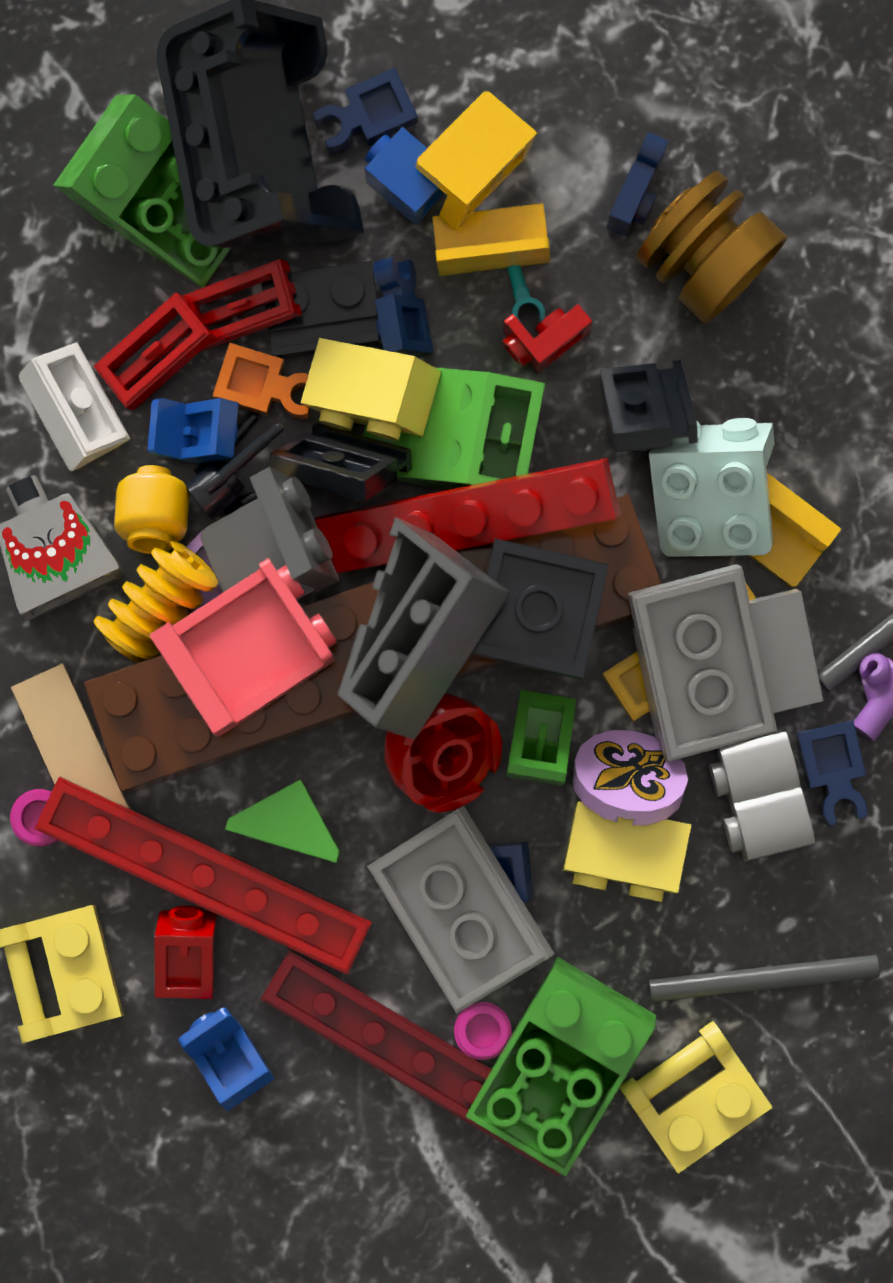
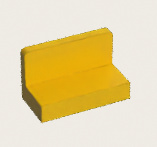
M488 91L483 92L418 157L415 164L419 172L447 195L439 216L455 230L526 159L537 135L533 128Z
M544 203L474 211L457 230L440 216H432L439 276L503 269L512 265L528 266L550 263L549 238L547 237Z
M767 473L773 545L770 552L765 555L748 556L789 587L793 588L800 583L819 556L841 531V528Z

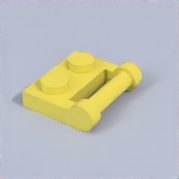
M96 905L0 929V948L4 947L23 1025L18 1026L22 1043L124 1016ZM41 937L61 1015L45 1019L26 941Z
M713 1021L699 1030L701 1036L639 1080L635 1081L631 1077L619 1087L677 1173L686 1169L773 1108ZM715 1055L723 1069L660 1113L656 1112L649 1100Z

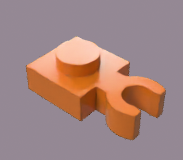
M229 343L212 395L214 399L223 398L238 402L239 408L265 416L269 414L272 401L281 403L284 410L294 418L307 419L310 414L308 407L298 405L292 400L293 392L300 387H305L309 374L295 373L289 377L281 376L285 364L283 359Z

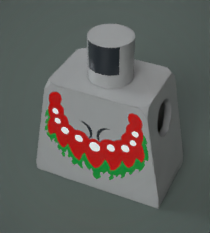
M37 475L18 480L6 488L18 516L0 524V547L16 607L20 615L28 621L125 576V572L69 493L48 501Z

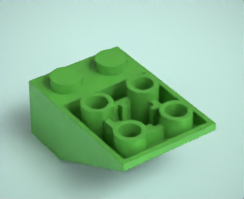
M136 94L116 95L53 186L96 219L199 287L204 288L231 248H216L202 245L191 234L168 120Z
M436 368L441 371L423 437L401 432L399 441H393L367 433V425L364 428L363 436L411 449L412 470L407 473L397 471L396 481L451 490L525 475L529 471L545 383L491 372Z
M557 956L465 1117L562 1175L567 1176L655 1029L656 1014Z

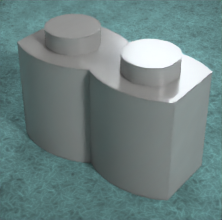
M786 732L721 747L716 751L718 762L710 763L709 769L717 797L727 795L732 817L726 818L723 821L731 852L741 851L744 862L815 844L809 812Z

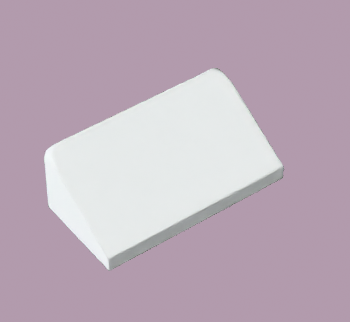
M77 342L31 359L20 372L19 380L70 471L83 467L131 439Z

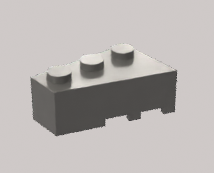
M395 517L390 532L391 536L396 537L385 572H377L372 588L379 592L368 626L360 624L338 696L375 727L415 740L510 592L433 533Z

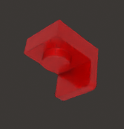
M579 304L567 313L562 308H558L537 325L535 330L539 335L533 338L516 316L512 314L503 322V332L507 337L502 340V344L520 367L523 368L529 363L535 372L539 374L590 334L592 320Z
M189 905L177 906L171 910L159 912L154 935L155 998H213L216 913L203 911L198 907Z

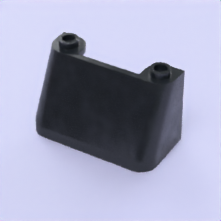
M229 0L171 26L160 38L157 48V64L188 226L192 236L198 243L216 248L343 241L364 233L359 204L356 196L348 188L339 185L317 187L298 85L319 75L325 66L328 55L322 17L256 0Z

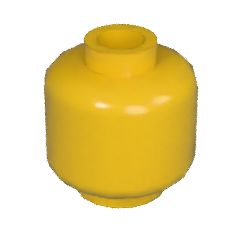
M157 465L140 467L137 473L128 475L117 486L114 516L115 531L121 539L127 541L128 547L134 551L151 554L155 547L166 552L172 548V540L179 542L186 535L190 497L188 488L183 481L175 476H171V471L165 467Z

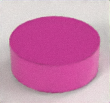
M44 789L27 791L13 804L10 814L11 827L15 835L26 844L44 847L59 841L34 829L51 791Z
M475 1002L462 1010L458 1015L454 1026V1035L457 1045L466 1055L477 1060H488L502 1053L512 1035V1028L508 1016L499 1006L490 1002Z

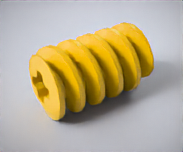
M171 541L174 549L172 553L157 547L152 550L151 554L160 566L157 571L142 564L136 569L145 583L143 587L128 581L125 582L122 588L131 600L128 605L114 598L109 601L108 606L116 616L114 621L100 615L93 620L107 642L119 653L135 663L155 658L160 653L149 636L167 623L173 626L189 615L187 608L197 609L203 603L202 591L211 592L218 585V580L213 570L192 550L178 541Z

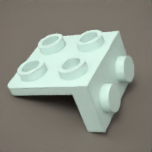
M735 418L720 425H700L697 422L698 443L689 444L688 437L672 439V446L658 447L650 450L649 460L660 550L663 554L669 557L765 555L770 552L773 545V531L766 466L775 445L773 423H756L755 420L750 418Z

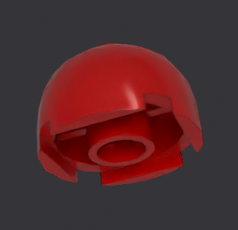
M445 693L415 740L390 731L387 732L384 750L385 763L390 778L395 785L414 803L423 805L427 810L437 813L452 811L475 800L485 790L479 784L484 780L489 769L496 773L501 762L503 741L498 725L476 704L464 698Z

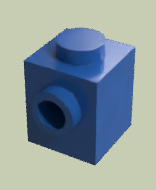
M401 127L392 139L387 135L382 136L365 157V161L368 163L365 167L366 183L417 226L445 193L416 169L415 164L418 157L427 148L406 129Z

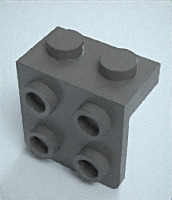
M271 467L250 477L258 497L256 500L207 526L202 531L201 541L222 593L259 570V564L268 558L276 570L286 565L292 580L300 584L305 594L297 599L298 603L340 581L331 561V547L323 533L318 529L309 509L311 501L306 489L296 477L291 478Z

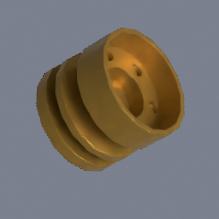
M719 170L712 172L696 186L686 189L663 211L653 224L647 239L636 254V259L645 267L653 265L666 253L670 255L656 275V278L661 283L671 280L684 269L691 275L683 286L678 299L704 324L709 323L749 286L776 256L788 239V236L763 212L750 216L740 225L735 223L732 219L740 209L745 195L740 190H736L717 205L715 201L722 194L729 181Z

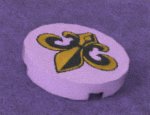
M610 730L593 735L580 746L574 760L572 782L574 791L583 804L602 818L617 822L618 817L633 819L632 825H650L666 820L679 809L688 777L685 763L681 759L668 762L663 757L660 741L655 737L632 730Z

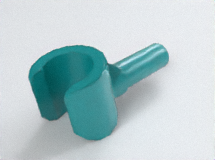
M508 266L507 270L515 300V305L512 307L510 315L514 314L519 320V307L530 305L536 309L537 319L540 323L545 318L543 304L538 299L531 297L521 266Z

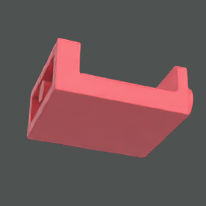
M269 558L259 564V570L172 626L170 623H167L149 635L213 734L218 738L335 661L328 648L337 643V640L319 613L308 619L297 602V599L305 594L304 590L297 581L292 580L286 565L276 570Z

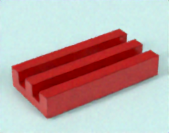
M278 259L183 295L190 304V308L203 320L202 323L206 327L279 300L280 306L213 330L212 333L216 338L202 350L206 351L302 315L300 304L294 302L293 294H296L294 283L288 280L287 273L291 272L288 261ZM271 279L274 281L275 287L203 314L200 312L199 306Z
M177 292L93 366L122 404L131 411H134L216 338L212 331L202 323L203 320L190 308V304L184 296ZM180 314L183 319L159 341H155L141 354V357L118 377L116 376L115 370ZM193 331V333L189 337H187L180 345H178L171 353H169L162 361H160L135 385H133L129 390H127V388L132 383H134L141 375H143L150 367H152L159 359H161L186 335Z

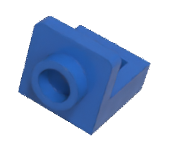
M165 398L154 399L151 405L148 453L189 464L233 459L234 447L238 436L237 415L239 403L223 398L187 404Z
M225 1007L217 1012L207 1013L199 1017L190 1026L189 1031L178 1039L183 1050L194 1060L218 1102L227 1112L275 1079L242 1024Z

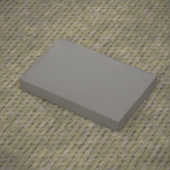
M735 564L627 593L663 757L668 762L778 732L742 566Z
M793 589L749 600L773 713L822 702L823 697L802 592L798 589ZM633 628L655 738L660 741L636 631Z
M465 806L450 813L367 866L456 1014L555 954Z

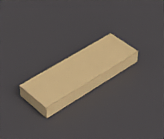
M62 663L12 686L11 689L54 784H56L58 777L61 776L130 808L124 793L120 791L115 773L66 666Z

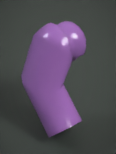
M878 653L866 656L860 664L859 672L868 703L854 720L855 730L873 742L893 717V661Z

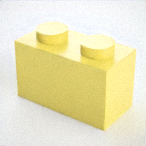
M319 338L301 404L321 413L320 423L337 429L351 431L353 423L367 425V433L388 440L399 441L401 432L423 437L441 371L415 356Z
M578 801L574 808L562 871L574 873L572 884L606 891L607 882L610 880L629 884V896L662 902L664 892L678 893L691 824L666 819L650 825H632L633 819L618 817V821L614 822L602 818L587 808L583 802Z

